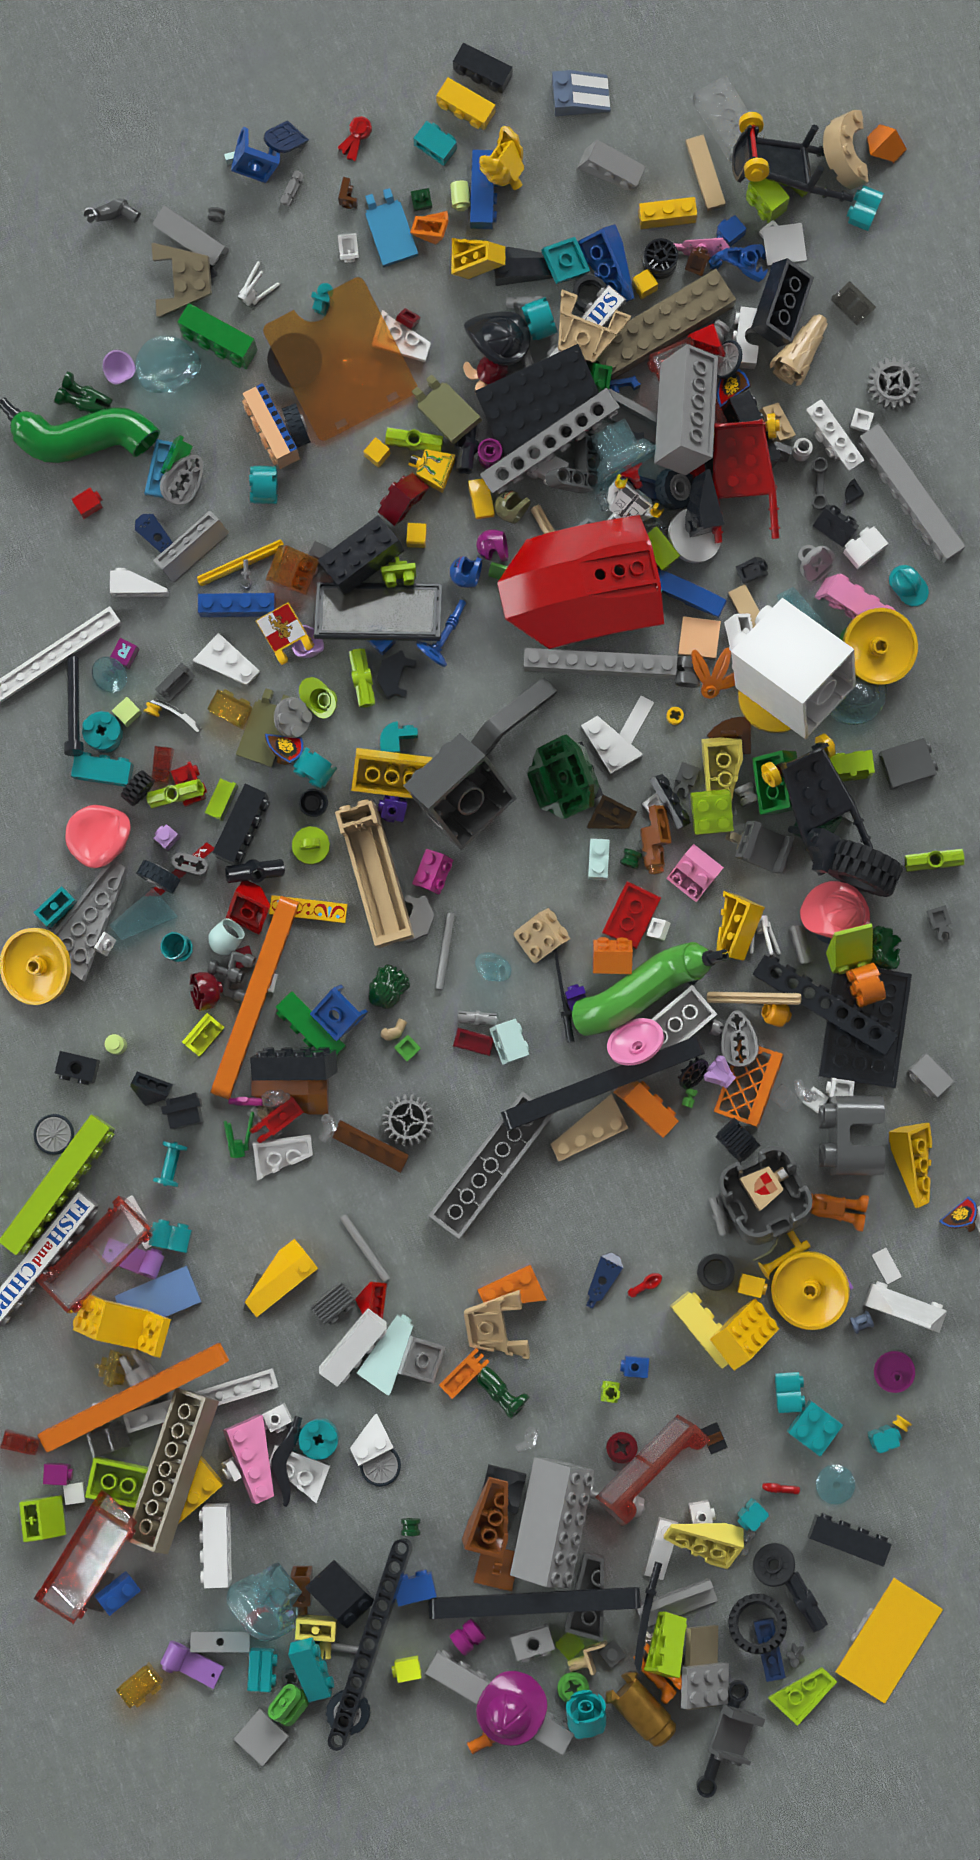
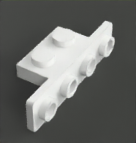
M819 400L807 408L806 412L816 424L814 435L818 442L824 444L826 447L825 451L830 458L833 457L835 461L840 459L848 471L864 461L862 455L823 400Z

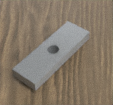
M191 1632L190 1652L250 1651V1632ZM219 1638H222L224 1640V1644L222 1646L218 1645L217 1643Z

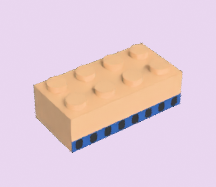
M263 383L242 393L244 400H242L243 407L248 417L252 415L250 418L256 432H261L259 433L261 442L265 449L269 448L267 451L273 465L277 464L279 469H282L300 460L298 450Z

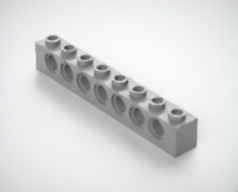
M604 389L480 474L493 494L503 493L508 489L507 485L512 482L516 484L524 478L523 474L528 471L532 473L537 470L539 463L542 461L547 463L555 457L554 453L559 450L563 452L571 446L570 442L575 439L577 441L581 440L587 435L586 432L591 428L596 430L603 425L601 421L607 417L610 420L618 415L620 406L609 389ZM598 405H601L604 409L603 414L600 416L594 414V408ZM581 416H586L588 419V423L584 427H580L578 424ZM565 427H570L572 430V434L568 438H565L562 434ZM553 437L556 440V445L553 448H548L547 440ZM534 448H538L540 451V456L537 459L531 457V451ZM518 459L524 461V467L521 470L515 467ZM505 469L508 471L509 476L503 481L500 478V472Z

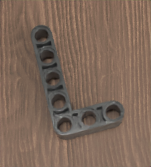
M591 428L586 432L587 435L579 441L574 440V469L560 467L547 472L545 480L549 487L580 494L596 490L599 487V428L596 430Z
M545 677L487 720L471 743L487 756L495 748L503 735L549 701L557 693V690Z

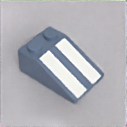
M574 70L552 72L555 116L610 112L607 75Z

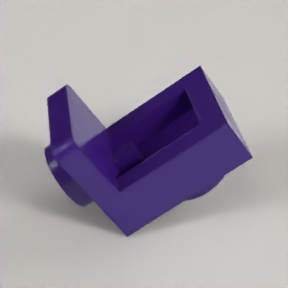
M578 984L567 987L568 991L565 992V997L571 1011H573V1006L577 1000L586 997L584 986L579 987Z

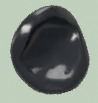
M506 311L485 313L471 318L464 324L465 331L471 341L494 364L502 366L513 365L521 361L529 350L530 331L525 320L517 313Z

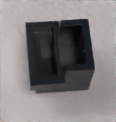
M196 1092L172 1099L168 1098L166 1099L167 1106L161 1107L162 1114L168 1117L170 1129L175 1130L204 1123L201 1112L202 1101L198 1098V1093Z

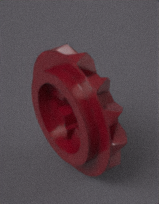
M618 1432L608 1439L606 1450L608 1456L614 1462L624 1464L634 1459L638 1446L631 1434ZM617 1440L622 1444L629 1442L625 1447L627 1455L622 1451L614 1452L619 1447Z

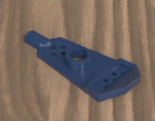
M142 514L135 520V531L160 553L173 543L154 514ZM156 535H160L162 537V539L158 542L154 540V537Z
M608 1253L600 1257L588 1291L590 1298L586 1306L593 1309L596 1302L603 1299L622 1271L623 1265L619 1256ZM601 1277L606 1278V1283L603 1285L599 1283V1278Z

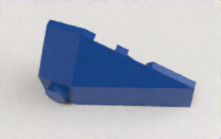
M616 224L604 227L579 240L578 244L587 264L595 271L594 275L602 279L606 286L610 285L622 295L626 302L633 299L634 293L623 241Z

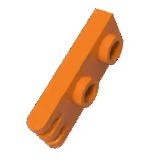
M477 1348L439 1384L452 1399L490 1362L488 1359L484 1360L482 1364L479 1362L484 1357L482 1353L477 1358L474 1357L479 1351Z

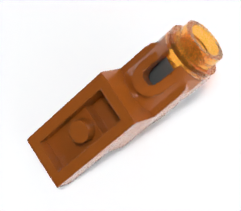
M653 805L649 806L651 826L641 828L639 846L643 854L642 858L646 870L649 871V874H659L664 872L665 867L663 846L672 842L665 807Z

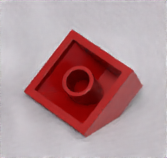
M250 881L241 882L234 892L226 915L227 919L235 921L240 926L258 935L262 931L271 906L262 888Z

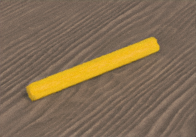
M279 539L197 576L200 586H204L244 568V559H248L249 566L285 549L284 543Z

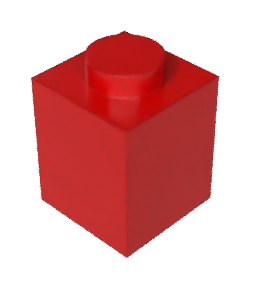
M91 487L71 499L83 519L103 508L100 503L103 499L98 491L93 492Z

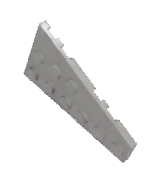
M113 860L102 869L53 932L61 939L68 950L71 972L83 982L87 978L97 952L94 947L106 929L128 872L116 860Z

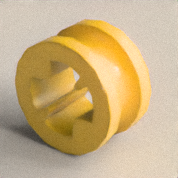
M146 702L147 708L143 712L159 717V711H162V707Z
M671 707L666 714L667 721L672 725L680 724L684 717V713L679 707ZM674 711V713H679V720H676L675 718L671 719V712Z
M897 1414V1420L892 1423L908 1432L907 1428L912 1426V1424Z

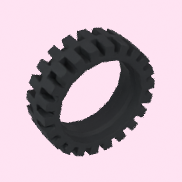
M751 1594L739 1599L732 1607L729 1614L728 1627L733 1641L741 1649L752 1654H765L776 1649L783 1641L787 1631V1618L783 1608L776 1600L764 1594ZM754 1604L765 1605L770 1608L777 1619V1630L774 1636L769 1641L761 1644L751 1643L744 1639L738 1627L739 1616L742 1611Z

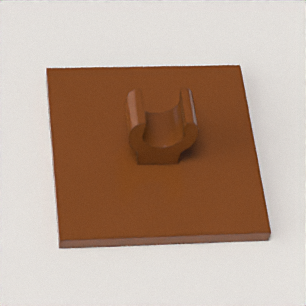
M505 1549L502 1559L480 1553L474 1583L512 1592L515 1577L511 1576L510 1572L515 1551Z

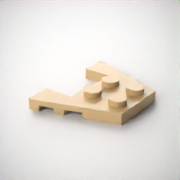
M562 289L558 351H563L579 344L585 360L595 363L630 321L631 315L615 310L608 328L572 315L578 295Z
M520 1290L464 1310L469 1347L491 1352L497 1350L505 1352L506 1355L513 1356V1354H516L524 1359H530L528 1340L508 1341L503 1311L522 1309Z

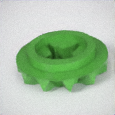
M575 1671L562 1676L557 1686L560 1698L566 1703L574 1694L572 1690L567 1691L570 1688V1680L574 1685H579L576 1688L577 1692L589 1690L587 1679Z

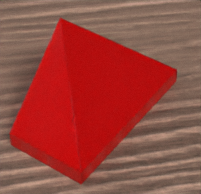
M714 324L695 331L687 337L693 347L722 357L726 355Z
M369 1282L355 1298L362 1315L369 1308L383 1319L387 1283Z

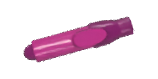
M237 1097L230 1098L228 1104L236 1106H263L266 1104V1100L263 1098Z

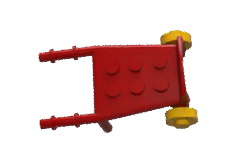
M775 413L767 414V422L759 419L736 423H714L712 479L718 501L723 498L769 495L770 508H768V511H770L771 520L769 530H771L772 539H778L781 526L778 525L777 485H775L765 431H768L769 439L777 438V431H780V420H776ZM721 527L712 532L715 543H722V533L724 531H722Z

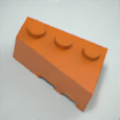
M634 1081L617 1088L613 1092L662 1138L679 1122L674 1117L676 1113L669 1106L665 1108L661 1104L663 1100L656 1093L652 1095L648 1091L650 1087L644 1081Z
M527 1265L477 1289L483 1303L520 1290L522 1303L547 1300L531 1265Z

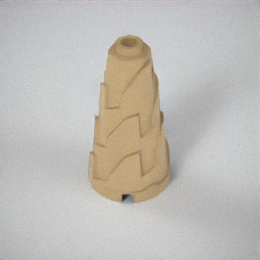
M823 315L812 316L807 324L802 326L794 336L793 342L787 344L770 362V369L774 366L773 373L783 382L792 385L795 381L797 382L796 386H799L805 380L810 364L828 326L827 319Z

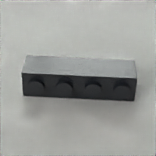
M821 1513V1516L815 1514L808 1533L809 1539L884 1567L892 1546L887 1541V1537L880 1534L874 1537L869 1535L870 1531L858 1527V1530L850 1527V1523L840 1520L838 1523L832 1521L833 1517Z

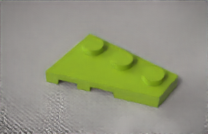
M820 1667L768 1696V1699L798 1726L837 1683V1680L823 1667Z

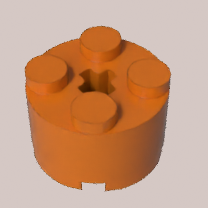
M874 963L846 971L848 980L852 983L849 986L851 995L853 997L856 996L859 1008L886 998L883 981L880 982L878 977L880 973Z

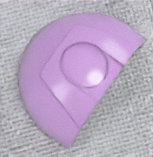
M113 350L103 359L104 375L112 384L124 383L130 380L135 373V364L126 352Z
M302 625L308 636L312 639L314 647L306 650L300 639L291 644L292 650L298 657L312 658L324 650V642L322 639H314L313 628Z

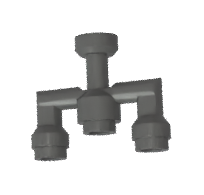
M231 951L228 969L219 966L218 961L211 960L207 973L212 975L219 973L226 976L223 983V993L221 994L233 998L235 1002L242 1003L246 992L241 989L235 990L230 988L232 982L235 984L241 983L245 975L242 969L236 968V963L240 962L245 967L253 968L256 957L248 953L244 955Z

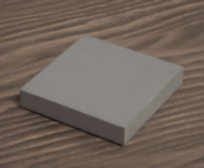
M410 1336L398 1374L433 1384L445 1346Z
M260 1708L233 1740L263 1766L288 1738L289 1734Z

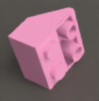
M693 844L666 879L697 902L724 867Z

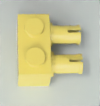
M297 1616L295 1639L303 1640L313 1637L314 1641H320L319 1647L322 1659L325 1651V1659H331V1643L335 1642L337 1636V1620L333 1616Z

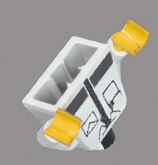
M617 475L616 480L608 489L607 501L609 509L613 512L608 520L640 515L642 521L662 515L664 509H657L659 503H655L652 507V500L640 490H635L633 485L628 482V478L621 480V475Z

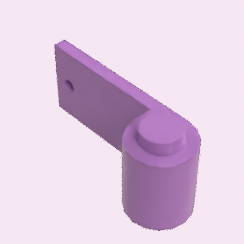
M110 1238L101 1261L151 1279H156L165 1257L162 1255V1251L151 1248V1250L143 1251Z
M170 1641L160 1662L163 1665L162 1669L169 1673L180 1671L212 1689L215 1688L224 1669V1666L197 1652H190V1648L176 1641Z

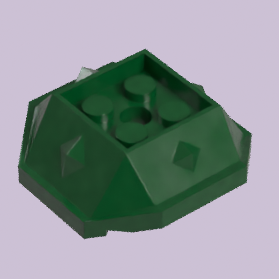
M567 734L538 747L534 754L532 765L529 766L527 776L540 809L546 812L549 811L562 819H567L594 806V799L600 786L585 747L572 740Z

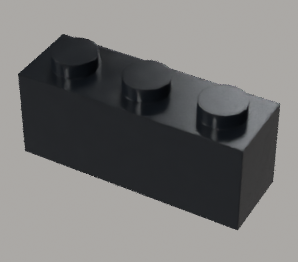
M462 43L453 60V69L457 74L461 76L466 75L475 83H482L488 86L493 92L503 93L513 75L512 66L466 43Z

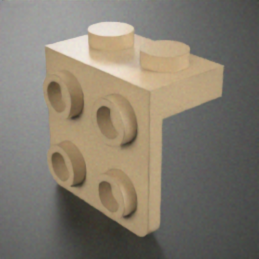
M549 908L539 912L514 932V937L533 963L539 962L557 947L570 940L567 930L560 925L555 913Z

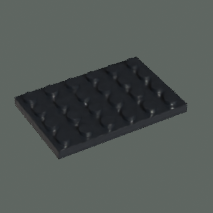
M576 344L476 390L475 393L495 440L501 444L502 456L504 458L597 395L599 390L580 345ZM601 405L594 408L596 416L603 414L604 409ZM581 416L578 420L580 427L588 423L586 416ZM565 427L562 434L565 435L572 432L571 428ZM549 438L547 442L554 440V438Z
M878 969L880 973L878 977L880 982L883 981L886 998L860 1007L863 1010L862 1014L869 1017L871 1014L880 1020L879 1024L883 1027L889 1025L897 1030L895 1034L898 1035V1038L886 1056L826 1020L818 1077L855 1081L856 1083L896 1088L912 974ZM834 973L830 994L834 997L836 994L846 999L845 1004L850 1007L853 1004L858 1006L856 996L853 997L851 995L849 986L852 983L848 980L847 974ZM840 1009L837 1016L840 1019H845L848 1016V1011ZM857 1019L854 1022V1027L857 1029H862L865 1026L863 1019ZM879 1029L871 1031L873 1039H879L882 1035Z

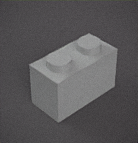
M927 1053L908 1070L910 1073L909 1077L916 1084L920 1083L924 1087L923 1091L930 1098L932 1096L934 1098L939 1097L954 1082Z

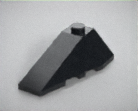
M505 247V265L493 269L496 286L553 278L542 252L514 247Z

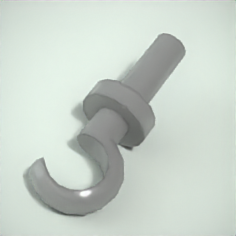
M244 559V571L241 572V575H244V580H249L250 583L248 586L242 585V587L248 589L252 586V580L248 577V575H251V572L248 571V559Z

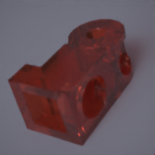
M155 746L152 778L155 782L169 783L174 756L173 748Z
M6 1429L0 1448L36 1455L40 1440L36 1437Z

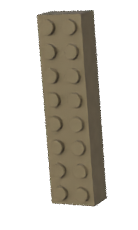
M714 269L631 319L595 363L613 366L611 380H614L735 306L736 298L718 270Z
M182 1388L174 1390L124 1539L125 1541L152 1552L169 1553L219 1401Z

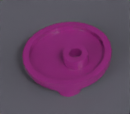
M889 1351L877 1359L874 1365V1378L877 1384L887 1392H903L914 1381L915 1366L906 1354L899 1351Z

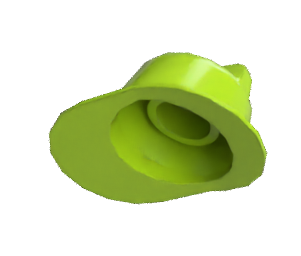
M309 677L301 682L299 686L300 699L317 717L329 718L337 708L338 700L335 692L318 678Z

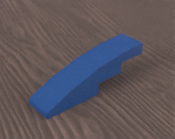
M658 569L662 592L666 593L669 597L684 602L687 606L719 618L727 602L726 599L676 575Z

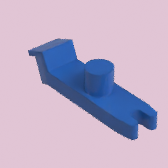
M633 376L631 378L611 380L609 388L620 393L619 387L631 386L633 390L641 387V383Z

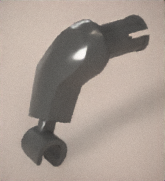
M122 198L115 199L95 209L88 207L84 210V216H87L89 223H92L94 219L97 222L112 220L120 215L127 217L135 223L141 215V212L129 206L127 200Z

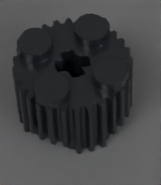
M733 1118L717 1133L715 1138L741 1163L761 1145L739 1124L740 1122L737 1119Z

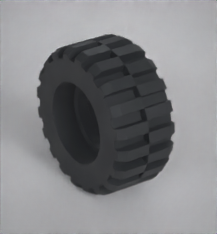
M840 839L828 874L861 891L880 897H889L893 894L903 869L901 863L879 850L851 840Z

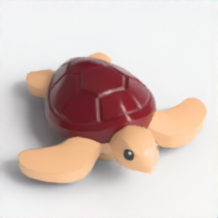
M486 357L481 359L477 370L469 362H465L463 365L465 375L470 380L479 379L475 385V391L506 377L508 373V366L494 364Z

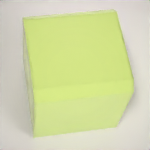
M128 697L112 710L126 727L142 714Z

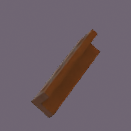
M341 1120L332 1137L400 1173L409 1158V1155Z

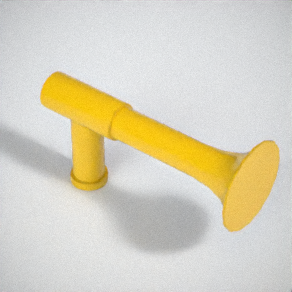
M794 1231L786 1233L795 1247L770 1263L761 1264L758 1262L764 1276L770 1280V1273L787 1258L811 1248L809 1242L805 1240L801 1243Z

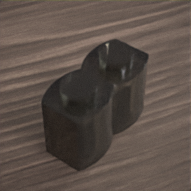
M120 1420L109 1423V1428L102 1429L100 1426L87 1434L93 1458L132 1446L125 1423L121 1424Z

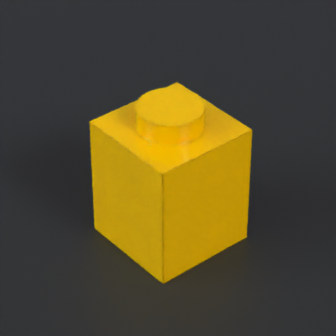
M741 1273L736 1292L761 1298V1295H765L767 1290L765 1279Z

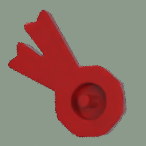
M364 116L353 118L349 125L351 135L338 146V149L344 155L349 150L347 159H352L354 162L357 160L361 140L368 138L372 132L371 122Z

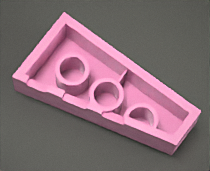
M843 574L825 578L815 595V598L818 600L824 598L829 601L828 606L834 609L845 610V615L852 619L869 609L888 608L895 610L889 605L880 603L878 597L864 592L865 589L860 585H854L849 582V578Z
M258 1414L223 1430L253 1504H258L274 1496L263 1415Z

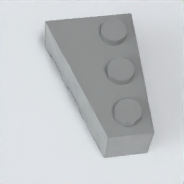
M597 139L585 148L577 169L616 184L624 190L631 191L637 187L646 166Z

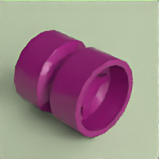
M487 438L479 444L478 461L483 468L488 469L502 459V447L497 440Z
M472 1618L462 1625L463 1629H457L449 1635L454 1645L464 1656L474 1649V1644L479 1645L487 1639L481 1628Z

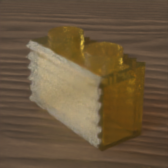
M218 689L207 710L213 715L243 729L252 712V707L249 706L251 703L243 698H240V700L234 698V694L226 689L223 692Z
M148 1662L116 1689V1692L130 1709L134 1705L138 1708L146 1701L145 1696L149 1693L154 1695L162 1688L160 1684L163 1682V1679Z

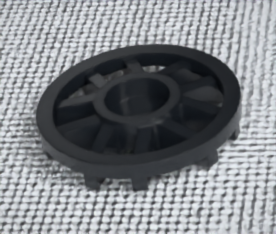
M698 1057L694 1061L690 1060L689 1065L681 1069L682 1074L677 1077L679 1085L683 1089H690L696 1086L704 1078V1074L707 1073L708 1062Z

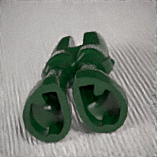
M69 371L64 375L62 388L58 389L54 399V403L58 405L64 403L74 404L79 411L89 413L106 409L95 402L110 407L113 401L110 397L93 389L92 386L82 387L74 381V374ZM67 391L77 393L80 396H82V398L75 397L69 394Z
M487 1366L482 1368L477 1377V1382L487 1391L493 1401L499 1403L510 1419L514 1418L522 1410L530 1398L525 1393L517 1397L511 1395L508 1392L507 1385Z

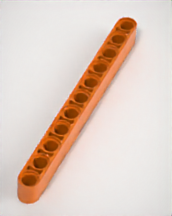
M281 896L278 901L212 1085L211 1094L228 1100L231 1097L297 913L298 901Z
M217 1343L42 1431L37 1436L46 1453L220 1367L227 1363L229 1358L221 1343Z

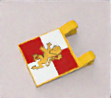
M289 602L256 620L281 665L288 661V657L282 649L301 639L306 650L314 647L312 639L306 633Z

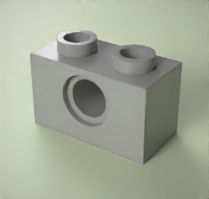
M548 1623L510 1635L517 1661L527 1662L532 1660L535 1655L547 1656L552 1654V1650H555ZM531 1639H535L539 1642L537 1648L532 1649L528 1646V1642Z

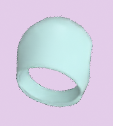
M226 918L219 922L209 933V945L215 953L229 955L231 951H235L240 945L245 933L238 923ZM223 925L232 927L237 932L239 938L229 934Z

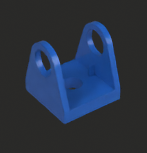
M243 127L237 140L231 171L266 183L279 165L280 153L269 148L268 154L250 148L248 128Z
M342 985L331 989L310 1013L336 1041L356 1026L368 1013L366 1009L359 1012L340 993L344 989ZM332 1010L338 1012L339 1019L333 1016Z

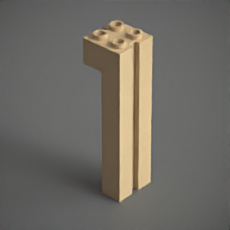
M366 799L359 801L356 807L351 808L350 805L342 806L335 814L340 832L345 837L374 945L377 948H382L395 942H402L415 937L378 807L372 801Z

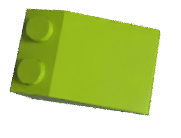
M872 923L834 932L826 951L833 974L838 972L839 974H845L850 969L870 964L873 948Z

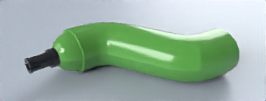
M696 942L684 943L663 950L634 969L632 974L626 975L607 990L595 996L577 1000L572 1011L575 1028L584 1036L597 1035L616 1029L635 1018L672 989L684 983L702 979L715 963L728 961L729 954L726 953L727 950L725 949L719 951L708 950Z

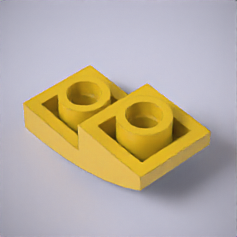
M483 478L469 480L468 488L472 498L475 518L494 517L490 489Z

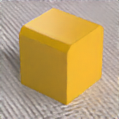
M649 269L634 276L632 279V286L641 300L658 289V283Z
M376 437L363 451L364 457L378 468L391 454L390 448Z
M408 523L407 547L426 548L427 524Z

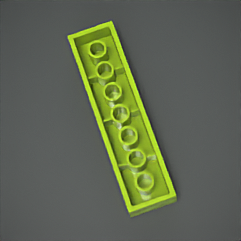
M91 1114L1 1236V1245L16 1256L29 1252L34 1246L32 1242L35 1238H40L46 1230L44 1228L48 1221L52 1222L56 1217L57 1213L55 1211L59 1206L62 1207L69 1198L67 1196L68 1193L77 1188L80 1183L78 1179L82 1174L86 1175L91 1169L92 1165L90 1163L94 1158L98 1159L102 1154L103 1149L101 1148L103 1145L113 1139L115 1128L96 1115Z

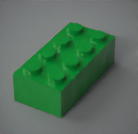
M188 303L177 322L184 339L189 342L195 341L199 343V347L206 351L212 350L217 357L223 360L225 358L230 360L231 364L237 368L243 367L247 369L258 351L253 337Z

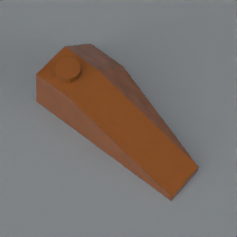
M251 1078V1096L263 1098L278 1105H281L292 1096L304 1111L303 1113L309 1115H329V1078L327 1080L252 1081Z
M492 1477L488 1478L462 1537L465 1550L502 1559L508 1543V1481Z

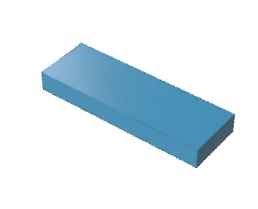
M156 439L144 492L145 495L164 498L160 491V481L164 474L160 473L173 442Z

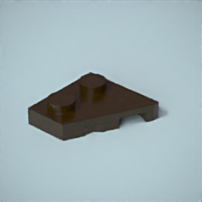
M603 794L587 828L629 829L637 811Z

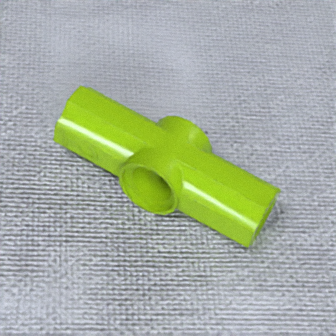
M387 427L385 445L404 447L412 451L433 450L441 452L443 436L421 433L415 429L408 431ZM412 437L419 439L415 444L409 442Z
M365 648L353 649L349 651L359 708L371 707L375 705V698Z
M196 779L147 792L146 799L151 808H156L202 796L205 789L201 780ZM175 790H176V792H177L176 798H175V796H174V791H175Z
M963 849L932 851L904 856L906 872L928 869L936 870L938 868L965 865ZM931 856H936L939 859L938 865H933L930 862Z
M603 1381L600 1401L618 1403L620 1383Z

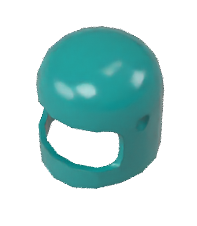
M171 932L163 937L160 949L166 958L176 962H183L191 957L193 944L187 936L178 932Z

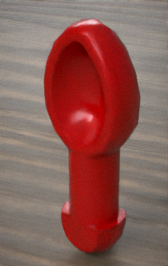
M659 1273L649 1274L642 1283L634 1288L631 1287L628 1290V1295L634 1298L645 1289L656 1288L662 1281V1275Z
M763 1483L762 1485L763 1490L767 1492L800 1493L799 1486L777 1483Z

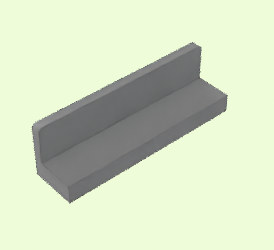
M165 205L153 222L155 227L190 251L208 256L210 264L213 266L221 254L226 255L229 251L226 246Z
M609 389L620 406L619 414L610 420L633 433L644 432V439L655 443L657 414Z
M208 511L153 561L174 582L229 532L221 521L211 511Z
M710 1578L653 1598L648 1626L656 1623L658 1612L681 1615L716 1602L717 1597ZM644 1602L641 1603V1608L637 1609L640 1618L642 1616Z

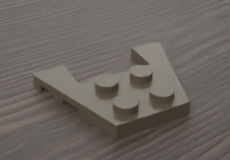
M152 243L153 261L172 260L174 298L156 300V315L158 318L164 317L172 311L175 312L181 307L188 305V303L193 304L212 295L208 256Z

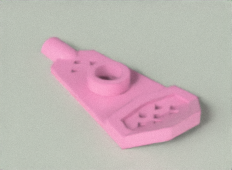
M723 238L685 240L683 244L674 243L678 251H682L684 255L688 256L692 247L698 248L700 246L708 249L711 257L719 251L730 248Z

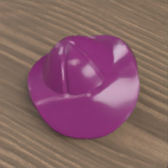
M518 1671L503 1672L486 1686L479 1697L476 1708L478 1724L487 1737L499 1744L507 1746L522 1745L532 1740L540 1731L547 1712V1698L542 1687L528 1674Z

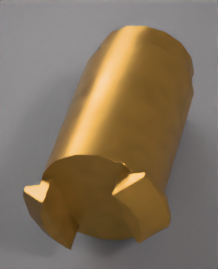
M626 1672L621 1677L627 1683L617 1693L614 1690L606 1691L605 1703H611L644 1740L649 1741L654 1747H660L675 1734L676 1723L671 1719V1715L636 1678L638 1673Z

